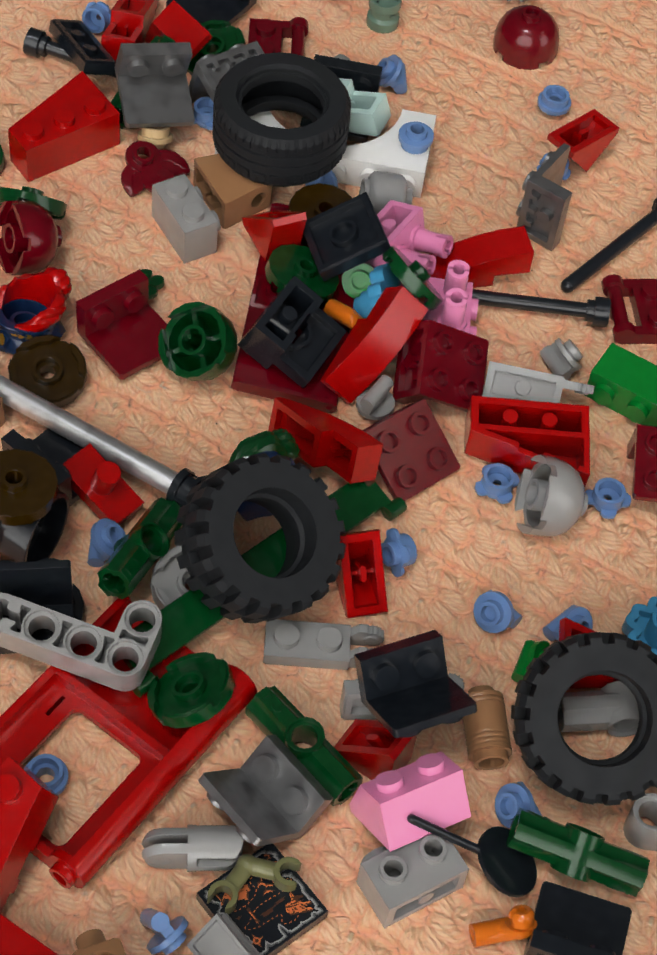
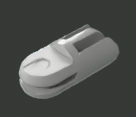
M187 825V828H158L149 831L142 841V846L144 847L142 857L149 866L160 869H187V872L229 871L236 865L239 857L242 856L244 839L236 831L235 825Z

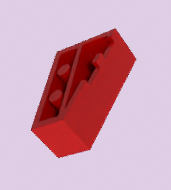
M82 71L8 129L10 161L24 178L30 182L119 145L120 113Z
M472 395L465 418L464 453L491 464H505L513 472L520 475L524 468L532 470L533 466L538 463L531 460L534 456L541 454L555 457L567 462L578 471L585 487L590 476L589 406Z
M10 756L0 766V914L10 893L14 894L20 882L17 878L30 851L34 852L59 798L28 767Z

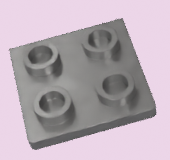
M258 41L246 45L243 43L236 44L223 53L217 55L207 54L196 62L189 84L191 102L194 103L201 97H210L214 103L216 87L220 79L232 67L247 58L265 54Z
M190 42L121 43L114 68L125 127L193 126L195 118L186 76L193 55Z
M563 143L555 153L550 151L543 160L541 167L536 172L532 170L527 175L522 186V190L525 191L524 198L516 211V215L519 216L517 227L525 226L529 239L550 251L559 244L572 192L561 187L571 148L566 143Z
M267 735L241 768L205 772L198 779L199 783L207 791L209 801L218 809L225 811L236 824V831L245 841L257 847L302 838L334 799L276 735Z

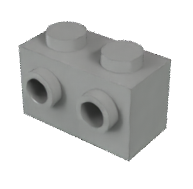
M185 174L152 184V216L183 263L185 264L216 253L217 235L221 229L220 220L214 210H210L205 204L199 187L193 186Z
M430 834L391 852L385 847L372 850L362 859L356 882L379 921L386 928L463 888L469 868L453 843Z

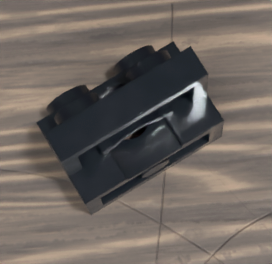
M294 275L273 298L237 345L264 368L268 369L274 364L294 382L304 388L347 331L319 308L324 300ZM299 329H301V330H302L301 334L298 336V338L295 340V342L292 343L293 340H294V339L296 338V336H297L295 333H296Z

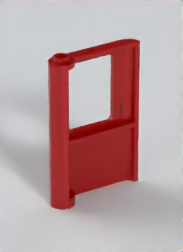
M128 596L122 600L118 598L92 625L115 632L124 610L131 604L130 597ZM137 621L134 624H132V629L140 623H142L143 621ZM80 644L73 649V652L80 656H87L93 653L95 648L89 644ZM184 646L151 669L150 672L155 677L158 675L160 679L168 672L165 667L172 661L194 652ZM123 659L114 664L115 668L120 671H131ZM228 664L235 681L232 697L220 712L209 720L193 727L176 729L162 725L149 708L147 693L138 697L132 690L126 692L115 690L54 666H50L0 716V766L9 756L24 764L73 713L84 715L134 754L140 761L138 766L67 843L61 846L55 845L41 834L34 852L30 851L50 868L51 876L61 886L70 889L72 886L82 889L249 704L255 694H257V688L252 679L243 670Z

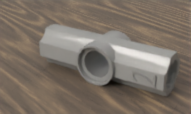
M620 681L609 683L602 687L601 690L565 692L558 708V726L561 732L608 730V733L615 737L632 736L637 732L639 723L638 705L633 693Z

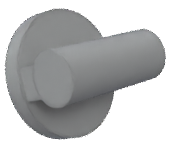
M558 338L552 345L546 346L540 351V356L554 375L564 376L565 380H568L571 374L582 368L579 360L583 358V355L570 339L564 343Z
M381 375L372 387L366 388L357 396L356 408L363 417L370 420H381L393 413L395 399L389 391L394 382L389 376Z

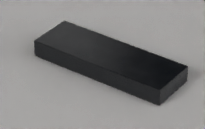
M50 20L49 32L81 72L93 75H116L114 68L115 60L82 21Z

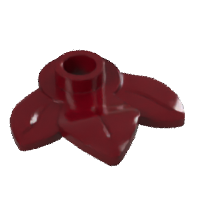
M137 141L132 143L126 150L125 162L127 166L121 174V184L130 197L138 195L144 189L152 193V184L182 174L187 176L190 174V168L185 159L178 153L171 150H158L150 142ZM138 155H146L149 158L142 159Z

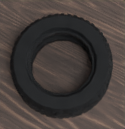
M280 52L260 54L247 58L232 67L220 79L216 87L212 132L215 148L224 162L235 172L257 183L288 187L315 181L330 172L340 162L346 151L351 100L346 87L336 74L325 65L311 58ZM280 110L294 112L310 119L313 123L305 127L283 129L268 127L252 120L250 116L259 112Z

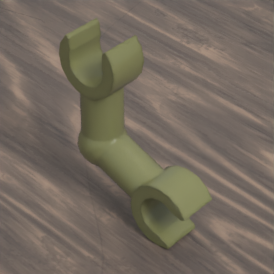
M243 854L239 857L236 865L225 880L216 881L210 886L207 904L213 900L217 893L224 892L231 898L225 907L224 913L231 914L237 906L238 892L250 876L272 880L274 885L283 892L295 891L297 882L284 879L280 872L284 869L300 871L302 863L293 857H284L274 862L257 858L250 854Z

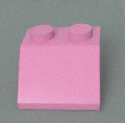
M441 751L423 755L416 762L397 770L380 773L375 779L361 784L349 804L350 810L355 817L390 852L432 834L410 824L407 821V817L410 814H414L442 828L449 827L471 817L463 770Z

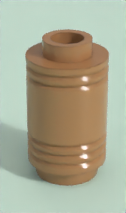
M475 686L469 689L468 695L476 702L477 712L463 717L468 758L474 762V767L477 769H499L509 763V757L512 755L504 697L500 691L494 690L491 686Z

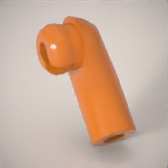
M334 298L330 299L324 307V312L328 316L350 329L354 327L358 319H363L355 309Z
M521 904L514 906L510 910L509 916L469 924L470 939L474 948L500 942L528 939L531 937L533 930L537 928V921L534 919L535 913L531 907Z

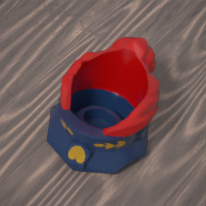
M49 267L41 273H26L19 277H14L8 285L4 284L0 287V351L15 354L16 349L23 342L36 336L53 335L62 337L66 330L60 319L67 309L65 301L69 298L72 290L71 279L64 269Z

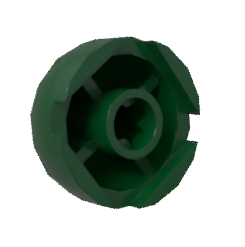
M202 302L185 303L171 312L168 316L171 320L168 322L165 330L161 328L158 336V351L163 364L176 375L191 381L212 380L223 374L233 363L237 353V333L232 321L219 309Z

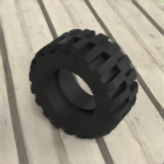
M266 453L253 454L247 458H239L202 478L201 483L194 486L187 494L186 501L189 504L180 508L176 519L178 523L183 524L181 529L174 532V544L182 547V555L176 558L179 568L183 569L186 567L189 572L190 578L186 580V583L192 592L200 590L204 594L201 602L209 609L220 606L221 616L231 620L241 618L244 623L269 622L311 607L314 601L322 599L329 591L327 583L336 581L341 571V567L336 564V561L344 558L346 545L340 543V535L346 533L344 521H338L335 510L340 508L335 497L329 499L325 493L328 486L320 477L313 480L309 476L311 469L299 462L290 466L291 459L286 456L277 454L270 458ZM245 501L256 503L266 508L278 520L284 532L286 556L281 570L275 577L262 575L252 569L244 561L237 549L234 539V520L240 505Z
M592 632L568 636L562 641L554 642L543 649L544 652L538 658H533L526 667L528 671L524 678L519 680L515 692L517 697L515 705L511 707V718L514 719L515 731H512L515 743L519 745L523 754L521 757L528 768L536 773L538 779L566 797L594 805V803L606 806L620 805L622 800L630 799L634 801L646 796L645 790L651 786L657 788V655L651 651L652 647L640 640L635 641L627 638V635ZM592 675L610 676L626 685L633 693L639 711L638 728L631 744L621 754L604 760L588 759L574 752L564 741L558 726V708L565 692L575 682Z

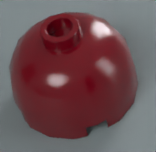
M533 5L514 7L507 11L497 24L493 38V50L495 53L498 50L503 55L502 61L507 65L518 69H538L540 63L548 61L547 65H549L556 57L559 46V28L553 16L542 8Z
M3 201L0 205V226H2L0 264L2 269L6 273H12V275H23L26 273H38L47 268L54 259L58 247L62 244V231L56 225L53 216L45 207L33 201Z

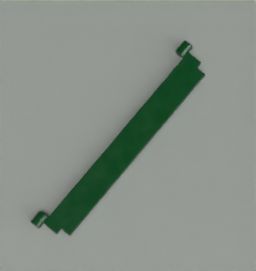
M348 482L328 496L329 499L335 497L340 509L335 510L338 521H344L346 533L379 510L382 511L383 516L389 521H392L407 510V505L402 498L397 497L391 501L376 482L369 487L365 482L353 484ZM282 528L241 555L252 569L262 575L275 577L283 566L286 556V540ZM189 590L160 610L162 614L160 643L144 680L140 686L132 690L136 696L141 697L148 692L150 684L155 678V675L150 672L151 669L226 618L221 616L220 606L209 609L201 602L204 594L200 590L193 592ZM143 621L133 629L137 632H147L153 626L149 622ZM123 659L130 670L137 666L132 660Z

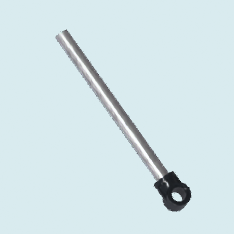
M0 375V397L3 398V404L83 448L90 443L106 461L116 463L120 469L164 492L166 500L176 501L180 507L189 504L186 501L187 494L194 486L200 484L201 479L205 477H197L193 471L187 468L182 469L178 473Z

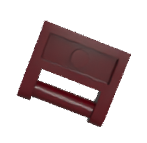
M295 17L291 21L250 18L248 44L258 41L265 54L281 53L282 38H292L291 54L304 56L305 37L308 35L309 30L308 21L302 17Z
M616 274L603 278L601 281L603 293L608 298H611V312L615 325L612 328L615 342L618 344H657V279H622L621 276ZM623 297L630 298L636 326L629 322Z

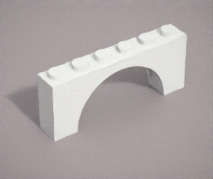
M402 109L398 121L383 135L368 142L347 145L342 159L332 169L338 183L360 187L364 178L368 179L374 171L401 174L406 179L407 188L413 189V197L421 198L431 146L422 154L408 153L401 147L398 134L402 125L414 121L428 125L434 133L437 115ZM271 111L259 112L250 116L252 120L268 127L286 129L275 119Z

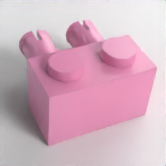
M390 200L377 214L390 246H395L412 263L417 260L429 274L432 275L435 270V256L447 258L450 255L454 242L452 235L440 234L425 229L422 207ZM382 254L365 263L375 268L389 262L383 260Z
M462 260L450 261L445 279L433 277L428 279L442 297L443 302L434 311L428 310L422 321L430 319L476 336L477 327L470 326V321H476L479 299L472 298L473 283L468 282L470 270L468 263Z

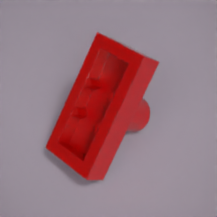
M90 443L63 463L71 474L72 489L99 519L108 518L121 525L140 510L145 503L121 477L120 467L112 461H106Z

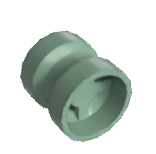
M369 0L370 9L367 13V26L371 30L382 34L395 31L399 24L400 16L398 11L401 8L402 0Z

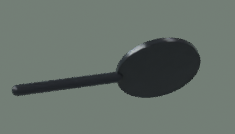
M414 814L408 815L407 821L410 824L478 854L479 863L485 876L503 894L511 897H521L534 888L537 878L534 858L507 847L506 841L509 829L499 826L492 827L481 835L478 844Z

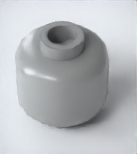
M374 171L368 179L364 178L361 182L359 195L367 192L377 214L390 200L412 205L413 189L407 188L406 179L401 174Z

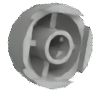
M541 454L536 455L531 460L538 463L533 466L532 470L524 468L518 483L515 511L523 509L525 524L517 523V527L524 534L544 537L557 536L566 533L578 521L579 517L585 514L588 506V495L585 493V487L579 472L571 465L555 457Z

